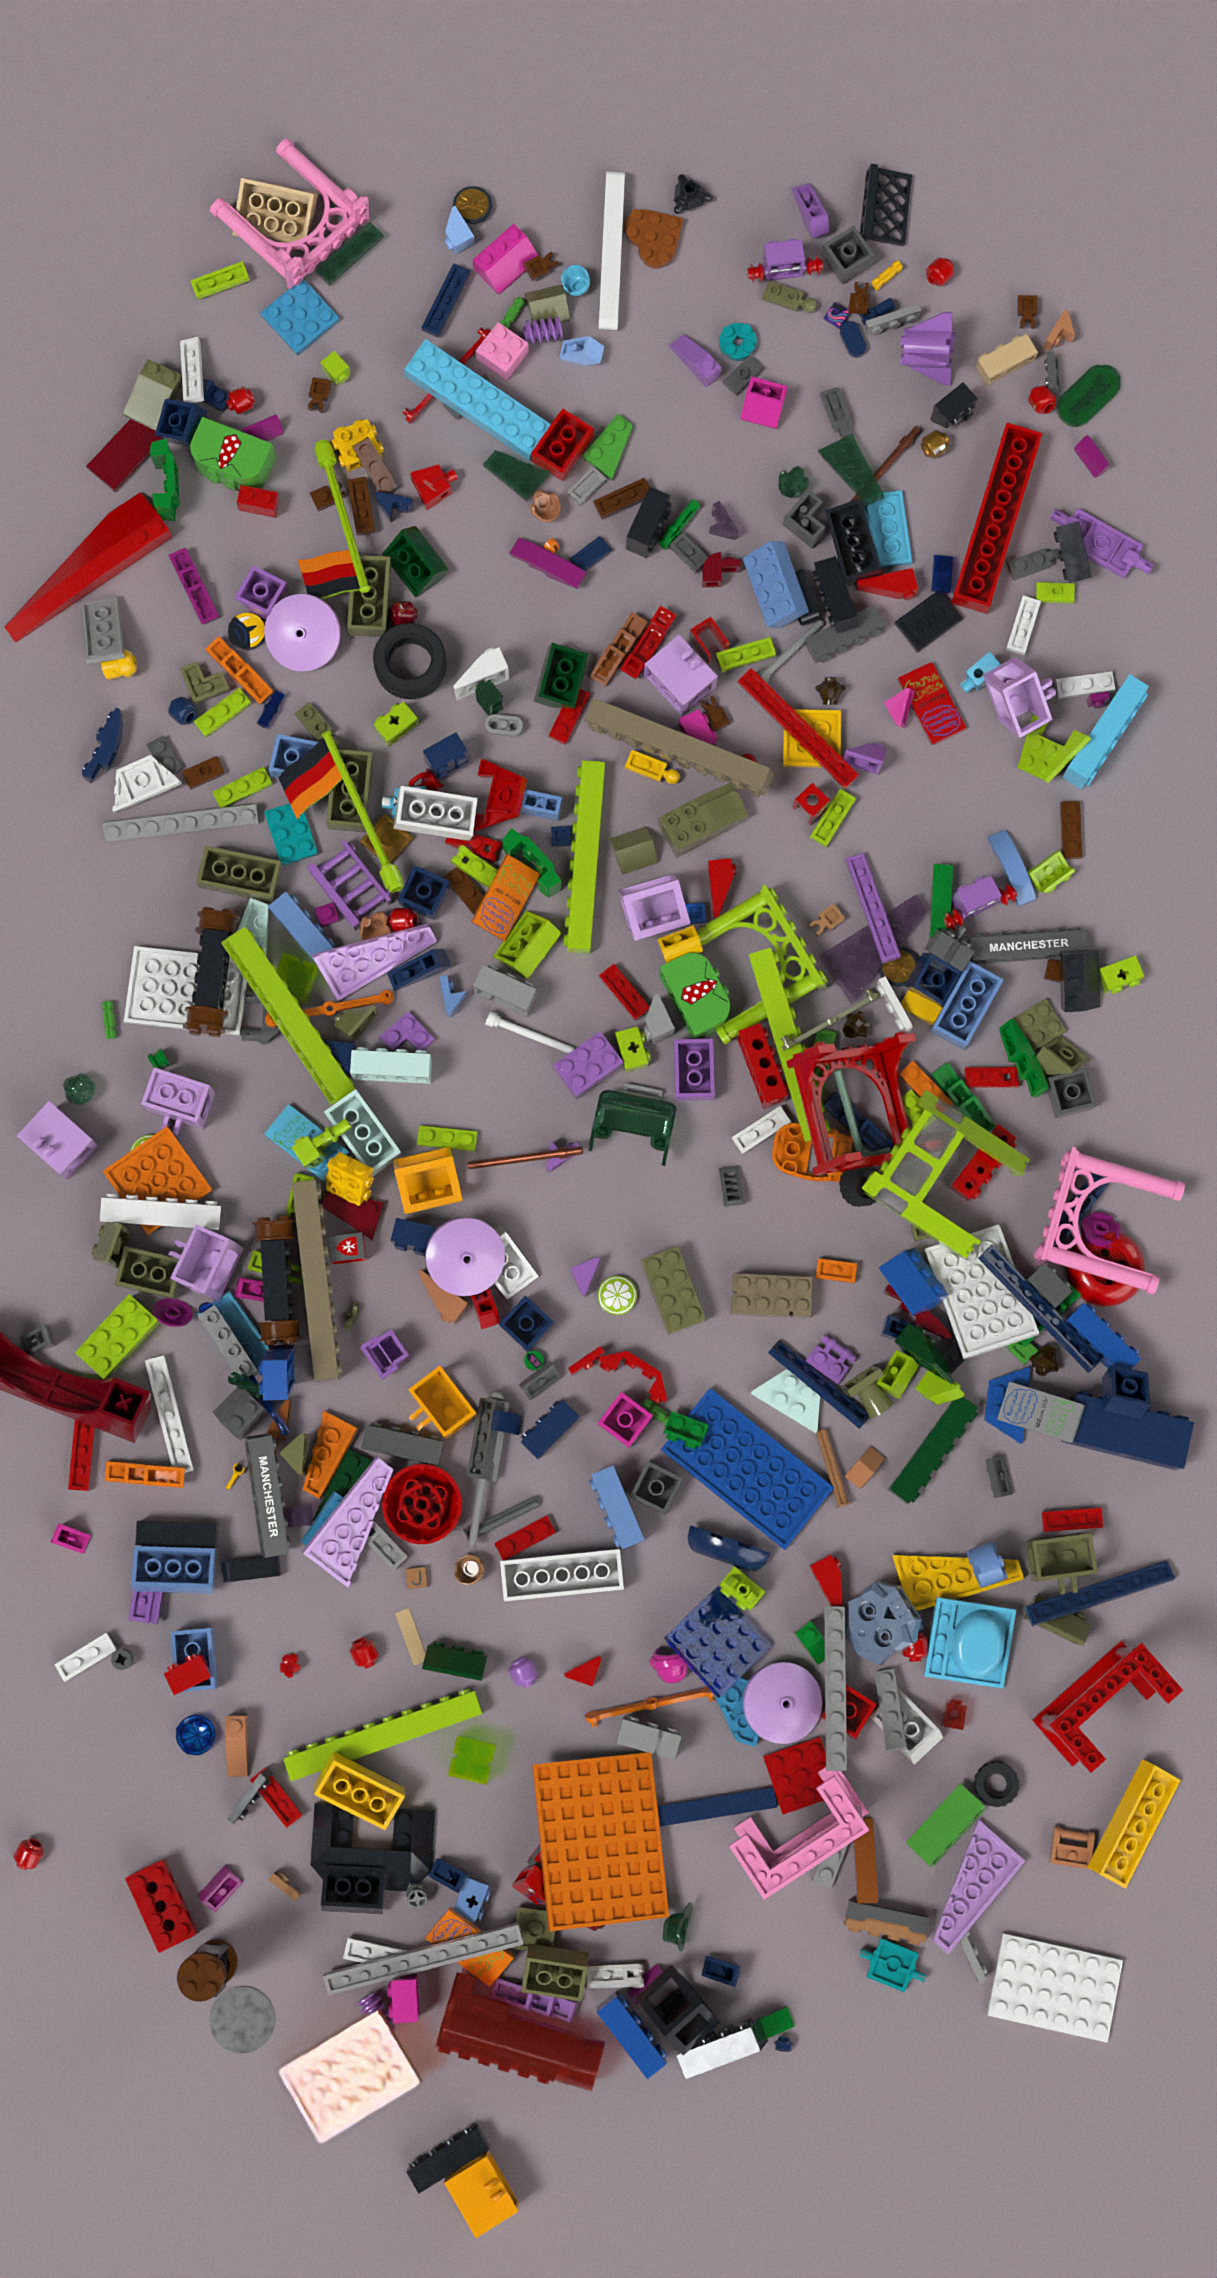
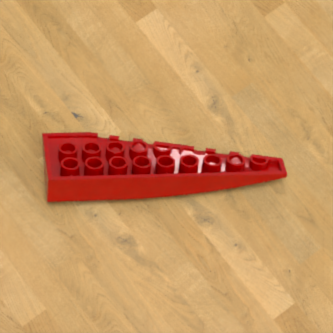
M139 492L109 512L4 626L15 643L173 538L167 525L142 493Z

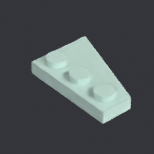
M250 898L237 931L243 927L250 930L254 935V940L258 946L264 949L266 954L269 905Z

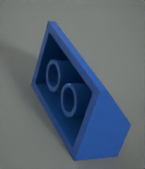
M916 1248L901 1252L879 1267L912 1315L934 1309L949 1295L944 1285L939 1282L933 1270L926 1264L921 1253Z

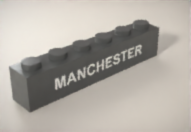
M1079 927L1069 928L1068 931L1051 929L1045 933H1042L1041 930L1030 931V934H1022L1021 931L1012 932L1011 935L994 933L988 937H984L983 934H976L968 940V943L972 945L970 949L974 951L969 961L975 964L1060 958V951L1088 950L1086 930H1080Z
M268 1433L244 1437L261 1555L267 1558L289 1553L290 1539L288 1535L286 1536L285 1531L288 1523L286 1516H283L282 1508H285L283 1496H280L282 1482L281 1478L277 1475L279 1461L274 1455V1449H276L275 1438H272V1435Z

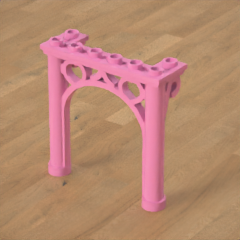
M286 138L278 145L276 153L308 181L324 200L325 210L322 220L313 232L293 242L281 243L272 241L255 229L223 198H218L212 204L210 213L216 218L221 219L286 279L287 287L291 289L294 285H299L307 273H312L318 263L325 261L330 252L338 249L347 237L350 238L360 225L366 224L369 219V201L366 196H361L358 199L356 194L349 188H346L344 191L341 190L295 148L291 140ZM329 199L338 207L330 209ZM341 215L343 217V220L337 225H332L328 221L329 216ZM327 228L332 233L325 239L324 234ZM317 245V247L309 253L308 247ZM301 249L305 252L301 258L295 256L292 259L290 257L292 250Z
M1072 1147L1069 1151H1066L1065 1155L1063 1154L1060 1161V1166H1063L1058 1176L1060 1186L1059 1189H1055L1052 1199L1055 1200L1054 1207H1050L1047 1218L1050 1219L1048 1226L1045 1225L1042 1237H1045L1044 1242L1036 1248L1034 1253L1035 1264L1040 1265L1048 1261L1056 1265L1067 1266L1146 1290V1293L1154 1295L1160 1276L1098 1258L1085 1247L1078 1229L1079 1212L1088 1194L1103 1184L1120 1183L1180 1201L1184 1193L1185 1182L1171 1181L1079 1153L1075 1147ZM1090 1173H1094L1107 1178H1103L1094 1182L1092 1175ZM1077 1175H1084L1087 1178L1088 1188L1082 1191L1076 1189L1074 1182ZM1069 1187L1073 1194L1081 1195L1080 1198L1076 1197L1073 1202L1065 1203ZM1062 1211L1068 1215V1222H1072V1225L1062 1224L1058 1227ZM1062 1229H1069L1073 1234L1074 1240L1068 1245L1062 1244L1059 1240ZM1077 1244L1083 1255L1068 1251L1067 1249Z

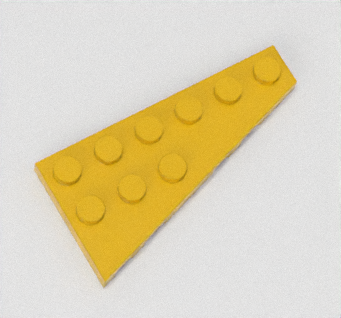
M892 1555L900 1585L916 1611L935 1606L936 1596L959 1599L1024 1579L1018 1560L1002 1559L1004 1563L1003 1568L1008 1578L981 1588L975 1578L974 1570L968 1558Z

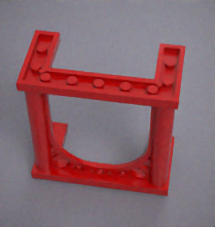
M906 1031L895 1033L893 1037L883 1039L884 1042L874 1043L873 1046L862 1044L854 1049L853 1046H847L837 1051L834 1044L819 1042L814 1044V1047L804 1049V1052L794 1054L792 1059L786 1061L788 1069L794 1068L812 1140L818 1165L812 1168L814 1176L879 1166L884 1161L888 1162L892 1156L890 1153L862 1157L861 1152H855L833 1158L821 1108V1091L824 1082L835 1069H853L865 1074L874 1082L881 1093L894 1146L896 1144L899 1145L903 1140L901 1138L902 1133L909 1126L898 1084V1066L905 1047L916 1041L914 1033L906 1034ZM868 1059L873 1061L871 1071L866 1068V1061ZM815 1067H818L821 1070L822 1077H818L814 1074L813 1071ZM941 1139L926 1141L916 1145L927 1153L943 1147ZM907 1152L901 1162L910 1161L917 1158V1156Z
M1119 1641L1032 1719V1722L1072 1767L1080 1761L1089 1773H1092L1107 1759L1079 1728L1088 1718L1129 1682L1145 1700H1148L1157 1692L1166 1704H1169L1183 1689L1142 1642L1134 1648H1127L1122 1641Z

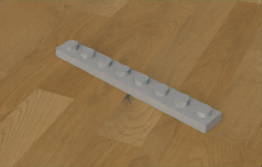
M256 803L106 821L102 825L105 842L255 824L259 823Z
M824 1607L826 1771H847L845 1607Z

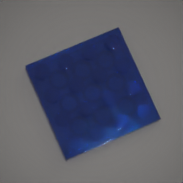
M718 1586L664 1637L666 1642L717 1698H720L772 1647L735 1604L720 1592Z

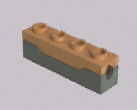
M848 1900L844 1925L848 1927L849 1931L860 1933V1929L868 1931V1935L880 1937L881 1933L888 1935V1939L900 1941V1938L908 1939V1943L920 1945V1942L926 1943L930 1921L928 1916Z

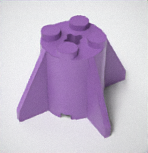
M943 312L912 327L904 328L903 336H901V347L904 350L903 354H901L900 364L910 367L942 385H951V365L953 359H949V357H951L954 351V342L957 336V332H953L952 312Z

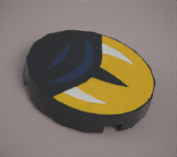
M244 612L232 618L228 626L230 641L235 647L249 651L256 649L264 641L265 624L260 616Z

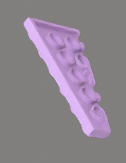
M424 924L314 953L311 956L339 1001L436 943L437 939L429 925Z

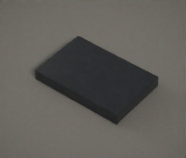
M939 589L896 620L894 624L918 653L961 622L963 617Z

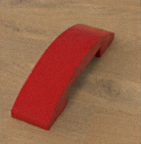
M661 605L659 606L649 626L632 653L628 655L620 671L635 680L644 670L645 663L653 657L676 618V614Z

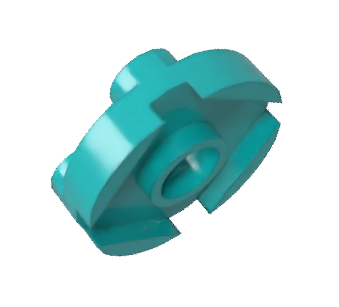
M732 323L722 329L719 338V348L723 355L725 354L730 360L743 361L756 349V334L749 324ZM736 338L743 341L740 343V346H736V343L733 344Z

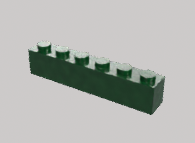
M965 1397L952 1400L888 1491L905 1504L914 1503L920 1495L918 1490L921 1486L926 1487L932 1479L929 1476L933 1470L937 1471L942 1465L943 1461L941 1459L944 1454L949 1455L955 1447L952 1443L956 1438L960 1439L966 1432L964 1427L967 1422L972 1423L978 1413L975 1411L978 1407Z

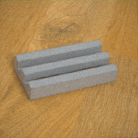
M625 1083L621 1103L659 1110L663 1091ZM631 1089L658 1095V1097L629 1092L627 1090ZM626 1096L655 1101L657 1103L654 1105L626 1099Z

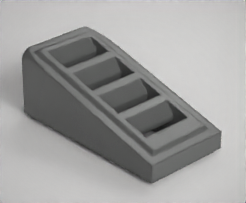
M738 1166L719 1168L724 1207L744 1205ZM735 1172V1176L724 1177V1173ZM736 1180L734 1184L725 1185V1181ZM737 1187V1191H726L727 1188ZM738 1195V1198L728 1199L727 1196Z

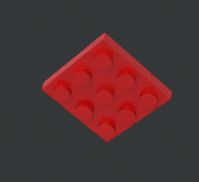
M820 1737L763 1756L782 1815L824 1801L816 1788L824 1782L818 1771L826 1766V1753Z

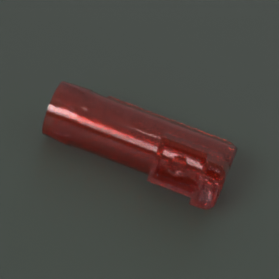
M456 1972L435 2044L436 2047H439V2052L450 2055L451 2051L459 2053L458 2058L469 2061L470 2057L478 2059V2064L488 2067L492 2063L498 2065V2070L508 2073L512 2069L518 2071L517 2075L529 2079L530 2075L535 2076L540 2083L549 2085V2081H557L566 2086L571 2085L592 2092L605 2041L582 2035L583 2033L569 2031L509 2013L511 2005L472 1993L477 1977Z

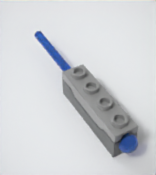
M203 1302L199 1306L200 1315L198 1317L240 1382L244 1384L248 1381L283 1436L290 1433V1430L271 1401L263 1400V1394H259V1383L255 1378L259 1374V1370L218 1307L213 1306L210 1302Z

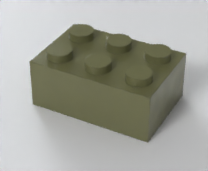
M124 1246L115 1285L176 1300L179 1283L170 1278L179 1259Z
M528 1944L521 1992L582 2002L589 1953Z

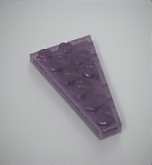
M914 895L886 913L897 947H899L927 911L917 895ZM868 925L819 956L851 1004L885 964L881 962Z

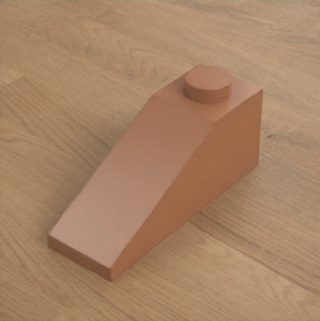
M419 1269L418 1274L435 1307L441 1314L439 1318L447 1324L450 1322L455 1324L468 1307V1303L457 1295L444 1291L433 1281L432 1277Z
M248 1715L225 1716L227 1776L248 1777Z

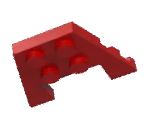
M481 759L478 776L493 779L485 814H475L473 832L519 817L527 779L485 759Z

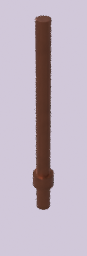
M915 426L907 436H903L896 449L850 502L862 499L899 455L911 446L912 440L921 431L919 427Z
M559 1147L558 1150L470 1161L468 1162V1168L477 1169L551 1158L566 1159L568 1156L583 1154V1148Z

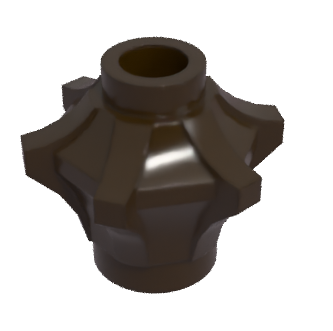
M825 677V681L815 686V690L819 692L823 705H837L840 694L845 690V685H841L836 681V677Z
M861 1011L857 1014L850 1013L846 1015V1023L843 1024L842 1029L843 1034L850 1039L857 1036L866 1038L869 1035L867 1030L868 1026H871V1022L867 1021Z
M1043 1345L1038 1353L1030 1356L1031 1366L1036 1369L1035 1372L1038 1375L1046 1376L1049 1372H1058L1059 1367L1056 1362L1057 1351L1055 1348Z

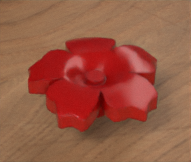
M293 1653L282 1657L283 1663H280L279 1669L288 1678L293 1677V1673H297L300 1670L301 1665L297 1663L299 1661L298 1655Z

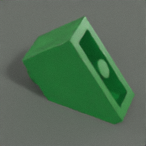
M808 1621L796 1630L794 1635L816 1664L819 1665L825 1660L824 1638L813 1623Z

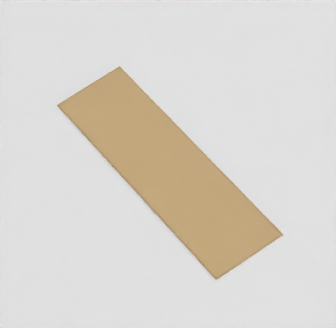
M410 1609L395 1613L413 1665L423 1663L426 1653Z

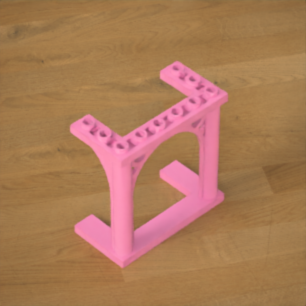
M826 1766L818 1771L824 1782L816 1788L832 1812L773 1850L751 1816L734 1827L740 1838L731 1843L729 1847L764 1900L869 1831L863 1820V1816L869 1812L842 1771H826Z

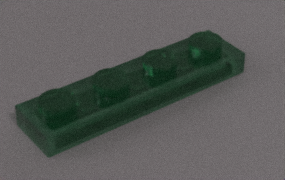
M371 222L368 223L316 270V274L330 286L384 238L383 234Z

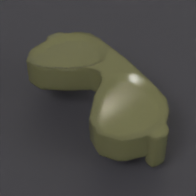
M353 1302L352 1314L346 1313V1316L350 1318L343 1328L349 1330L352 1327L358 1314V1303Z

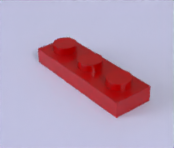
M579 689L575 708L561 709L548 738L564 745L567 744L590 697L589 692Z
M612 964L599 975V978L635 1021L649 1011L650 1007L615 964Z
M1101 1508L1041 1512L1043 1532L1103 1528Z
M546 1515L495 1542L494 1545L502 1560L505 1561L556 1532Z
M265 1767L263 1770H261L258 1774H256L253 1778L250 1779L252 1784L256 1780L258 1775L265 1769H267V1767ZM272 1775L269 1779L271 1781L270 1785L264 1791L261 1790L260 1794L283 1825L288 1828L303 1814Z

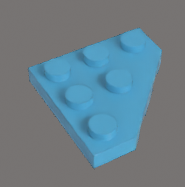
M717 1670L711 1691L735 1741L756 1747L759 1736L748 1725L743 1712V1694L749 1680Z

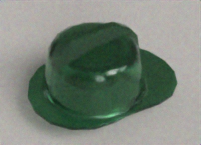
M691 1902L687 1904L683 1913L671 1914L663 1925V1941L677 1945L680 1952L683 1951L686 1943L687 1928L692 1913Z

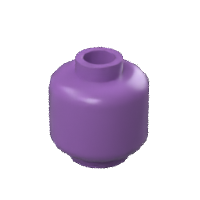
M524 1656L511 1662L512 1666L509 1668V1673L516 1686L523 1685L524 1688L535 1684L534 1679L537 1678L538 1672L531 1659H526Z

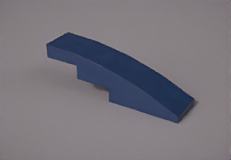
M834 1091L823 1103V1107L851 1133L841 1096ZM851 1105L862 1143L871 1151L890 1147L891 1150L894 1147V1143L872 1121L865 1118Z
M1094 1173L1091 1174L1094 1182L1104 1178ZM1088 1180L1085 1181L1079 1190L1082 1191L1089 1187ZM1109 1183L1098 1186L1088 1194L1081 1206L1078 1224ZM1075 1195L1070 1202H1073L1076 1197L1080 1198L1081 1195ZM1062 1211L1058 1227L1062 1224L1072 1225V1222H1068V1215L1064 1211ZM1062 1229L1060 1232L1059 1240L1062 1244L1072 1233L1069 1229Z

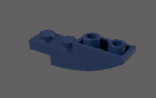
M117 707L114 712L111 711L108 714L104 727H100L97 731L96 740L100 747L95 748L92 754L93 758L82 769V777L89 783H92L101 768L108 772L117 755L123 730V715Z

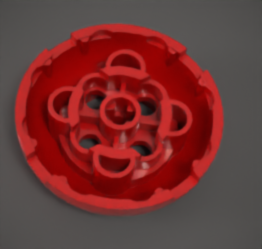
M1108 1231L1107 1234L1102 1235L1104 1239L1113 1242L1107 1245L1112 1248L1095 1246L1085 1242L1083 1236H1081L1085 1247L1098 1258L1114 1263L1123 1261L1125 1266L1145 1272L1144 1259L1139 1247L1124 1233L1121 1232L1117 1240L1116 1232ZM1077 1244L1071 1247V1252L1083 1255ZM1102 1249H1107L1109 1253L1107 1257L1101 1255ZM1066 1266L1068 1282L1081 1294L1080 1298L1095 1306L1111 1307L1120 1305L1133 1297L1139 1289L1113 1281L1112 1284H1107L1105 1282L1106 1278Z
M416 1464L406 1467L395 1474L386 1487L382 1501L383 1516L392 1532L404 1541L421 1545L437 1542L446 1537L459 1521L462 1511V1497L459 1487L446 1471L436 1466ZM426 1486L431 1490L429 1495L422 1493V1489ZM407 1497L413 1498V1504L410 1506L405 1504ZM421 1501L426 1502L427 1505L425 1508L419 1507V1503ZM434 1504L440 1505L441 1509L439 1512L432 1510ZM417 1514H421L424 1517L421 1523L415 1521Z

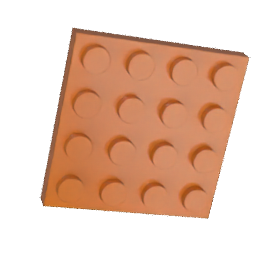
M168 1126L102 1171L123 1199H126V1195L138 1196V1200H146V1196L158 1197V1201L165 1202L166 1198H176L179 1203H185L186 1199L199 1200L213 1190ZM140 1224L147 1235L161 1227L159 1225Z

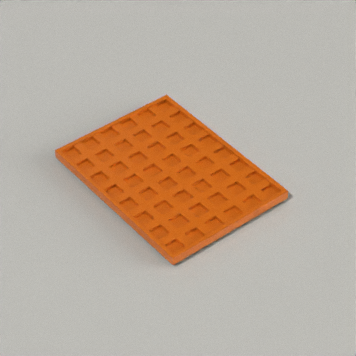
M647 1752L533 1764L532 1772L548 1931L668 1918L669 1909L652 1754Z

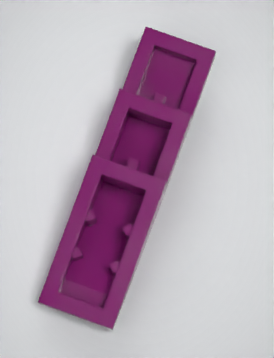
M520 537L510 551L512 557L526 562L529 567L545 573L547 577L575 589H578L587 574L584 570L565 559Z
M186 547L168 555L201 624L218 618L219 615Z

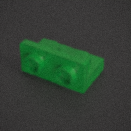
M671 1411L663 1434L666 1435V1439L676 1443L677 1440L685 1442L684 1446L695 1450L696 1446L701 1447L708 1425Z

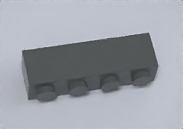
M872 605L857 613L859 624L857 628L836 633L835 627L830 626L807 637L805 645L814 662L818 663L821 661V663H824L831 659L832 655L836 653L842 654L848 650V647L852 645L858 646L865 642L866 638L870 636L874 638L880 635L884 628V622L875 606Z
M372 1422L371 1426L366 1425L361 1449L440 1466L445 1443L441 1441V1437L430 1435L428 1439L421 1437L422 1433L410 1431V1434L402 1433L401 1428L391 1427L390 1430L383 1429L382 1424Z

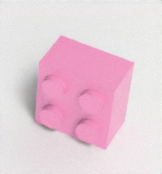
M498 322L477 348L476 360L507 381L529 353V346L525 340Z

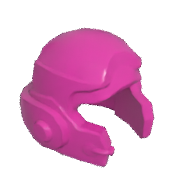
M676 1645V1654L661 1655L660 1649L657 1648L653 1656H651L649 1664L663 1682L675 1684L682 1681L687 1675L692 1653L686 1650V1648Z

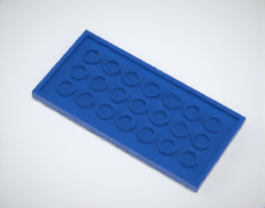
M709 1388L687 1416L708 1425L701 1447L696 1446L694 1450L684 1446L685 1442L677 1440V1443L668 1440L660 1450L785 1550L834 1487Z

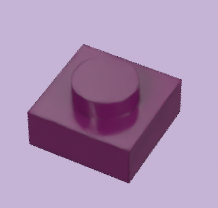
M1109 692L1090 694L1087 698L1088 707L1094 706L1096 709L1104 707L1110 699Z
M333 902L315 908L321 928L340 922Z

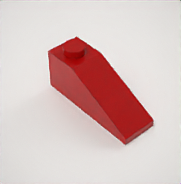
M913 568L857 580L856 590L894 599L903 598L904 600H909L917 595L918 586Z
M731 858L708 860L707 866L714 919L720 916L733 881V875H736V865L732 864Z
M489 1288L479 1294L470 1296L481 1330L500 1323L498 1310Z
M830 1554L809 1565L830 1606L842 1607L841 1572L839 1570L842 1566L836 1556L832 1557Z

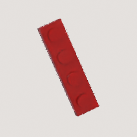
M77 1420L74 1422L68 1490L89 1491L95 1428Z

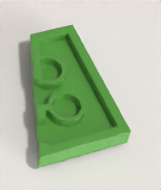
M617 414L584 453L583 459L612 481L633 425Z

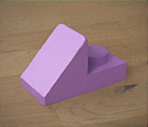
M551 1141L549 1151L558 1150L553 1141ZM570 1142L564 1147L574 1148L580 1146L577 1142L574 1144ZM568 1156L566 1159H548L547 1171L550 1173L573 1156Z

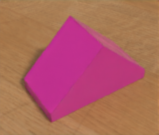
M909 688L904 689L884 702L896 725L902 728L906 726L915 692Z
M58 1523L50 1542L83 1554L91 1535Z

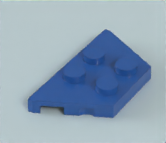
M1029 1367L988 1381L984 1421L996 1427L1000 1432L1008 1435L1019 1444L1023 1442L1024 1428L1000 1421L997 1418L1009 1382L1025 1387L1029 1386Z

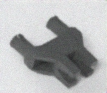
M245 991V1003H261L254 991ZM264 1006L262 1028L260 1030L242 1029V1041H259L261 1045H266L282 1033L278 1026L271 1028L266 1025L265 1017L268 1011Z

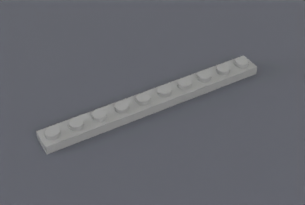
M518 1922L323 1974V1980L328 1995L524 1945V1938Z

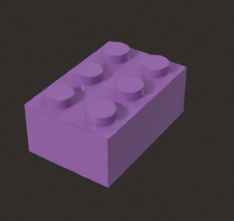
M599 1031L553 1065V1069L577 1100L621 1068L623 1061L601 1031Z
M674 1039L675 1101L714 1100L713 1039Z

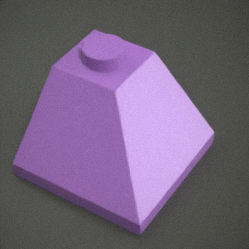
M867 743L847 749L843 759L853 768L878 775L886 748H883V745L878 743Z

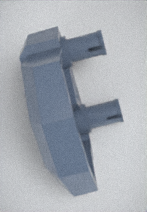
M881 1581L874 1582L862 1590L861 1596L842 1604V1607H845V1635L858 1655L878 1665L884 1664L897 1650H905L916 1643L918 1632H921L923 1629L922 1619L901 1585H892ZM869 1607L873 1609L872 1614L868 1612ZM885 1633L889 1635L888 1640L884 1638Z

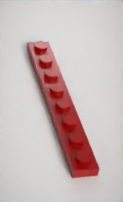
M752 668L737 681L844 789L859 777V774Z

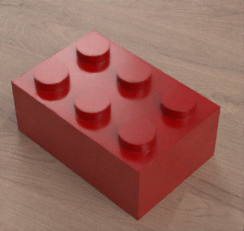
M562 408L531 452V462L563 481L593 439L594 428Z

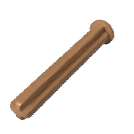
M826 1429L819 1430L816 1434L831 1485L834 1487L833 1492L837 1502L835 1507L839 1508L849 1505L851 1502H848L828 1432Z

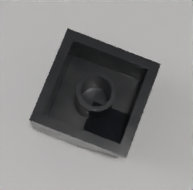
M962 382L934 405L930 420L946 429L951 425L956 426L963 421L967 422L974 416L973 412L976 409L978 398Z

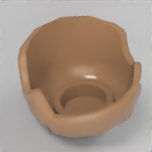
M470 1554L462 1556L454 1565V1577L460 1584L468 1586L476 1584L484 1575V1564L478 1556Z

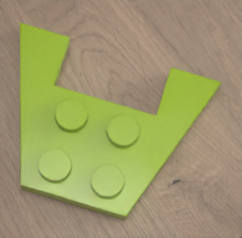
M1032 713L1030 724L1040 718ZM1046 723L1026 735L1017 768L1049 783L1091 740L1089 736L1073 730L1065 746H1062L1041 736L1048 724Z

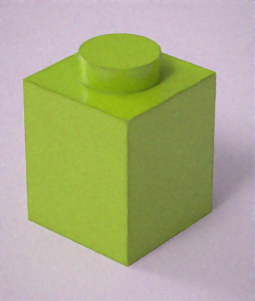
M335 351L320 362L322 371L336 386L339 383H344L349 378V366Z

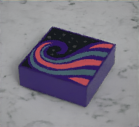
M834 302L824 316V320L840 329L850 313L847 309Z

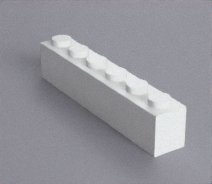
M106 1194V1197L101 1198L100 1221L194 1228L195 1225H199L206 1229L219 1230L221 1205H217V1201H205V1204H197L198 1200L186 1199L185 1203H179L176 1198H166L165 1202L158 1201V1197L146 1196V1200H138V1196L126 1195V1199L118 1198V1194Z

